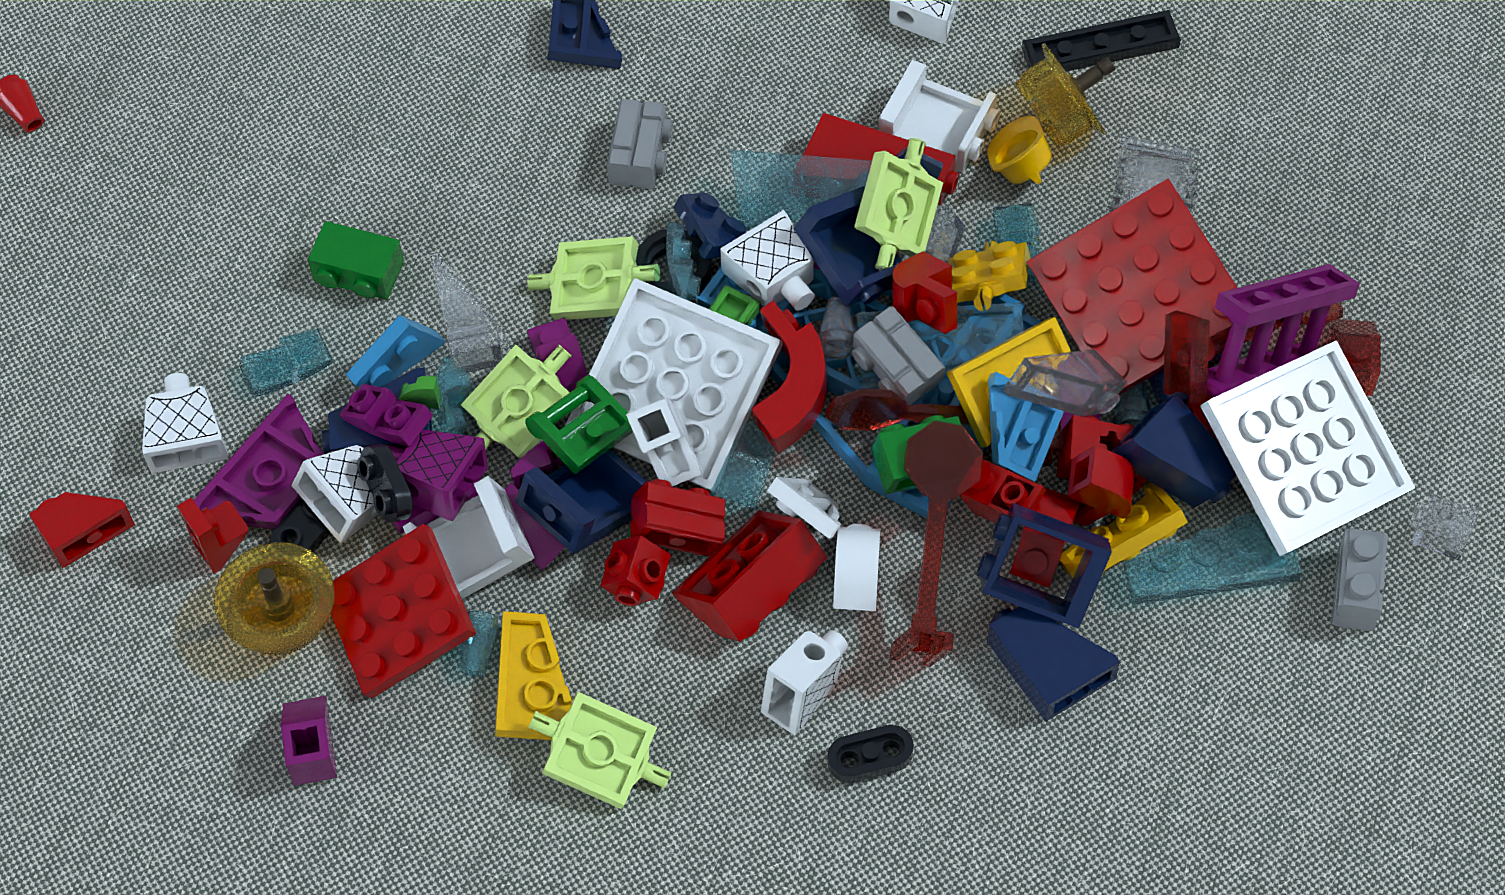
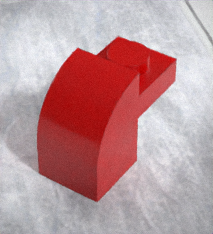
M924 251L900 262L894 268L892 274L893 307L907 323L917 319L944 334L956 329L957 291L952 289V265Z
M1096 445L1072 459L1067 497L1081 502L1076 523L1088 526L1109 513L1122 519L1130 514L1135 468L1129 460Z
M1044 487L1046 491L1033 511L1074 526L1081 502ZM1024 526L1021 541L1009 574L1050 588L1067 542Z

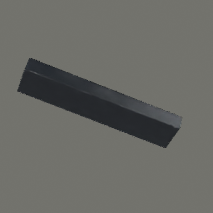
M1166 10L1023 40L1022 51L1031 77L1034 79L1096 66L1098 62L1106 57L1111 62L1176 49L1180 47L1181 39L1170 11Z

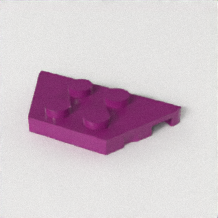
M287 393L194 499L200 510L206 507L211 510L224 501H230L247 526L274 530L301 499L300 495L291 485L303 461L324 454L320 446L317 445L307 422L304 421L297 408L293 396Z

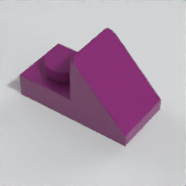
M565 317L527 330L528 339L537 360L544 362L558 347V344L572 356L555 374L558 376L561 385L569 392L577 388L576 383L587 376L588 373L575 334H571Z

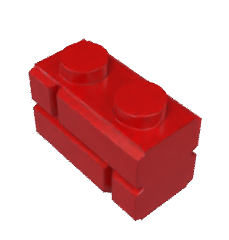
M655 479L649 482L646 481L631 499L632 520L630 524V537L642 535L657 546L707 557L723 544L725 539V522H723L725 517V499L711 496L710 492L706 489L691 488L684 490L672 487V484L667 480Z

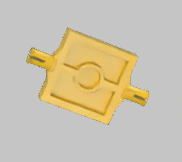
M991 240L990 245L988 241L984 244L983 251L976 253L975 250H964L955 254L953 258H949L948 264L952 265V289L957 291V303L974 301V306L977 310L983 311L984 305L986 310L991 307L993 297L1025 289L1029 270L1026 261L1030 260L1027 242L1015 244L1013 241H1006L998 244L996 241Z

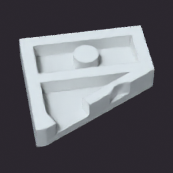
M776 477L767 490L778 499L776 506L780 510L794 518H797L799 515L829 539H832L841 525L837 521L840 517L838 503L807 479Z

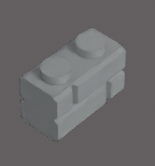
M630 99L619 101L607 161L608 181L611 185L625 187L633 185L635 188L653 189L656 185L657 175L665 174L667 152L662 151L664 142H671L673 120L667 119L666 106L663 103L649 101L641 103L639 100Z
M893 306L888 307L876 316L873 321L865 324L853 335L854 350L852 355L863 370L868 371L871 368L881 379L878 382L879 388L891 402L898 399L904 408L909 407L921 398L924 393L930 391L944 379L945 366Z
M1353 528L1345 529L1338 547L1332 625L1364 631L1375 630L1382 612V592L1384 590L1388 542L1387 534Z

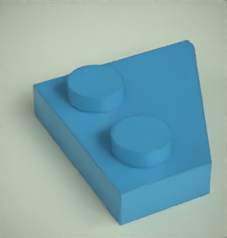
M399 315L346 373V376L358 387H361L362 384L381 387L430 355L446 341L437 331Z
M998 372L991 373L988 378L992 463L1035 482L1066 407Z

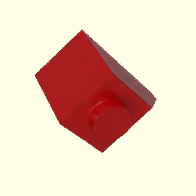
M64 492L56 498H49L43 501L36 510L29 513L38 533L62 569L135 525L123 500Z

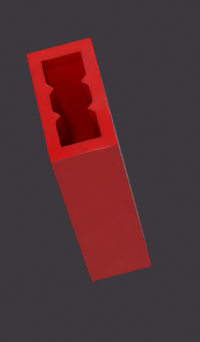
M823 112L794 172V195L802 198L831 199L842 195L847 189L851 190L867 179L875 152L887 151L895 156L908 146L909 140ZM924 146L923 154L943 163V169L937 179L943 182L937 208H941L946 194L953 195L959 181L960 173L955 172L956 155Z

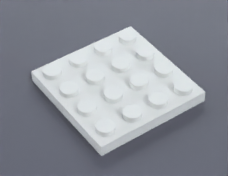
M634 278L589 375L593 376L628 413L669 397L687 429L688 439L703 471V474L687 481L714 493L751 415V408L757 402L783 342L780 339ZM586 401L574 409L565 426L593 407L594 404ZM634 432L612 447L652 465L647 452L642 453Z
M1337 341L1200 405L1279 556L1415 489Z

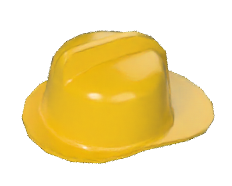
M1024 116L1010 122L995 135L987 148V157L991 169L994 172H1000L1011 183L1015 185L1022 184L1031 179L1039 185L1042 183L1040 172L1051 161L1052 152L1044 137L1040 121L1035 116Z

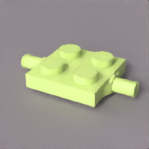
M909 138L905 159H899L887 151L875 152L854 228L873 237L880 244L881 248L877 263L875 264V268L880 271L893 266L896 251L912 257L926 250L943 182L930 176L921 166L920 161L926 142L918 138Z
M633 236L560 242L557 260L552 271L546 274H529L527 283L530 291L550 289L552 294L550 315L555 320L564 317L566 320L617 316L633 279L636 278L643 282L659 281L660 268L658 264L637 266L636 257L639 244Z
M558 344V347L544 362L528 356L521 348L515 345L461 404L475 418L481 429L476 437L484 438L485 449L495 441L497 444L506 446L521 459L541 440L535 438L528 431L525 419L536 411L542 413L570 393L561 385L558 376L555 374L572 357L561 345Z
M577 692L568 713L560 721L535 711L528 728L552 738L551 752L542 774L617 808L622 809L632 787L640 778L664 789L671 776V771L648 762L649 746L657 727L580 692Z

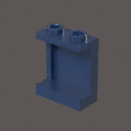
M865 186L810 206L793 228L845 307L861 301L864 305H867L877 300L885 291L890 289L893 291V270L902 262L896 253L892 267L882 271L876 269L875 264L880 252V244L873 237L854 228Z
M609 449L577 474H574L566 465L548 475L537 466L525 472L515 502L571 553L575 554L632 520L631 499L646 480Z

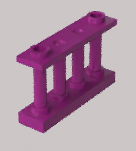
M1331 264L1220 292L1214 308L1228 316L1232 324L1219 366L1194 372L1192 380L1205 388L1207 393L1215 398L1315 351L1330 306L1355 298L1360 283ZM1312 310L1302 341L1294 344L1304 312ZM1284 318L1274 350L1266 352L1276 320ZM1257 325L1247 358L1238 360L1248 328Z

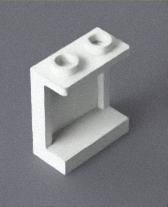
M912 60L879 117V131L907 140L909 138H918L926 142L925 146L956 155L955 170L964 173L970 160L977 161L984 146V139L982 138L986 131L992 132L997 125L1000 116V110L996 109L997 94L989 92L985 100L981 101L926 79V65Z
M489 476L474 483L478 496L465 502L453 521L439 517L427 524L434 532L462 599L534 559V555L505 489ZM411 522L403 526L405 534L417 528Z

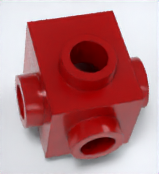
M642 535L615 541L604 564L605 571L600 587L613 594L617 602L626 606H637L640 603L657 600L665 584L664 577L671 554Z

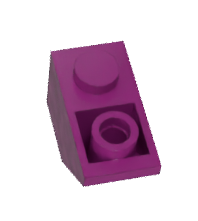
M321 696L283 703L281 732L285 764L294 786L338 778L327 697Z

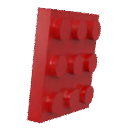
M424 523L321 588L364 696L371 699L477 634L431 527Z

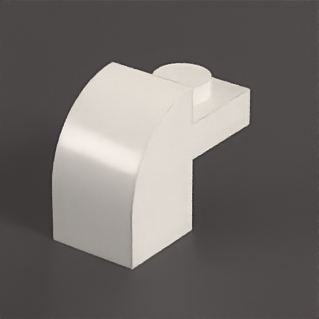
M669 397L626 414L642 453L647 452L658 479L669 481L673 487L703 474L688 439L687 429Z
M851 524L847 527H839L836 544L833 609L876 611L881 529H874L866 524Z

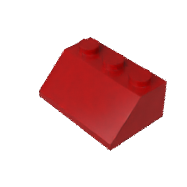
M759 510L687 577L672 594L718 636L741 642L755 634L759 629V623L772 611H776L784 606L789 599V595L801 583H805L813 578L818 571V567L828 557L802 519Z

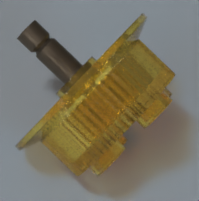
M1043 43L1041 46L1044 59L1019 76L1020 79L1014 82L1027 102L1033 98L1035 99L1030 104V107L1043 125L1049 121L1052 123L1046 130L1058 147H1061L1063 144L1068 145L1091 128L1104 136L1106 131L1085 101L1088 98L1084 91L1102 80L1103 76H1107L1115 71L1114 65L1106 57L1098 62L1097 66L1091 67L1074 79L1071 73L1067 74L1048 46Z
M283 542L259 545L235 558L222 573L214 595L215 613L220 626L227 636L244 648L262 654H273L274 656L277 654L296 653L297 650L305 648L306 645H309L310 642L317 638L322 627L327 622L335 597L333 579L324 562L316 554L304 547Z

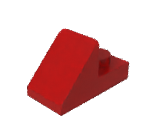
M191 497L177 505V508L193 545L213 574H215L224 567L248 533V526L230 501H224L211 510L208 507L200 510Z

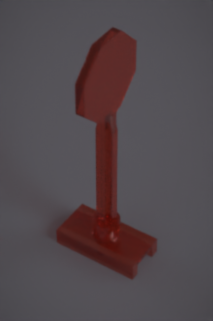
M1341 302L1330 306L1325 324L1343 317ZM1177 310L1165 314L1164 393L1171 395L1181 392L1190 395L1189 402L1195 404L1206 400L1208 361L1212 360L1215 355L1223 352L1230 329L1209 337V320ZM1312 310L1304 312L1300 325L1308 323ZM1284 318L1276 320L1273 331L1282 326ZM1257 325L1248 328L1244 343L1253 339Z
M1054 374L1040 390L1035 392L1058 403ZM862 388L834 397L826 410L827 419L842 430L872 431L898 423L900 420L921 422L935 415H942L944 419L958 416L961 425H970L962 406L935 404L907 405V402L895 392L883 389ZM1061 420L1042 466L1050 467L1053 463L1052 452H1062L1064 449Z
M933 421L907 440L904 471L923 496L929 498L916 614L912 615L911 627L891 643L889 660L898 661L912 651L914 654L924 655L923 665L931 667L953 649L954 633L936 631L938 618L935 617L947 505L949 500L953 501L980 481L983 451L962 425Z

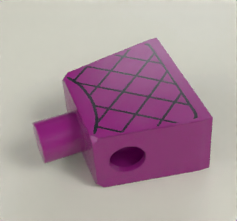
M422 430L411 446H407L406 449L387 445L409 487L412 504L449 521L455 519L475 489L474 483L480 481L488 469L484 438Z

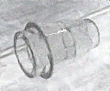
M833 297L826 302L818 336L826 357L845 359L851 356L854 350L853 335L856 332L851 306L845 307L839 297Z

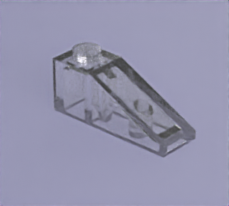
M438 252L431 253V262L456 375L496 367L502 360L501 350L508 348L504 325L495 326L492 310Z
M1091 349L1024 358L1003 388V391L1008 396L1079 416L1106 414L1111 411L1119 402L1120 396L1118 394L1127 381L1097 351Z

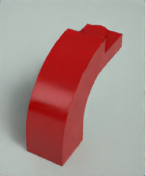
M773 300L760 309L762 322L771 336L783 342L781 349L790 361V369L782 386L751 409L755 424L777 454L801 439L815 423L824 405L828 380L823 347L811 322L800 329L793 314L788 309L782 312Z

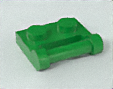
M587 375L576 383L577 388L542 413L536 411L525 419L528 431L535 438L542 439L574 474H577L633 433L626 416L628 412L591 375ZM587 401L594 404L593 407L561 430L554 425Z

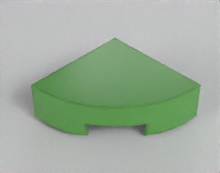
M420 376L417 378L416 383L410 385L407 382L404 383L400 390L399 400L424 404L427 408L439 409L442 396L437 377Z

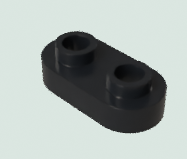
M385 444L365 447L358 458L357 469L360 478L366 481L373 495L376 512L389 523L408 519L412 513V496L391 450Z
M302 498L273 530L269 539L274 558L285 566H298L306 562L331 533L316 514L310 512L311 508ZM293 536L297 538L291 544L284 543L285 539L288 537Z
M885 725L840 737L831 744L828 750L829 771L837 780L845 783H854L900 771L912 760L913 739L906 729L897 725ZM888 747H894L899 753L896 756H888L883 751ZM845 758H853L857 761V764L853 767H846L841 762Z

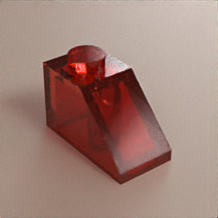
M1332 319L1331 343L1337 341L1365 395L1372 396L1381 372V336L1374 322Z

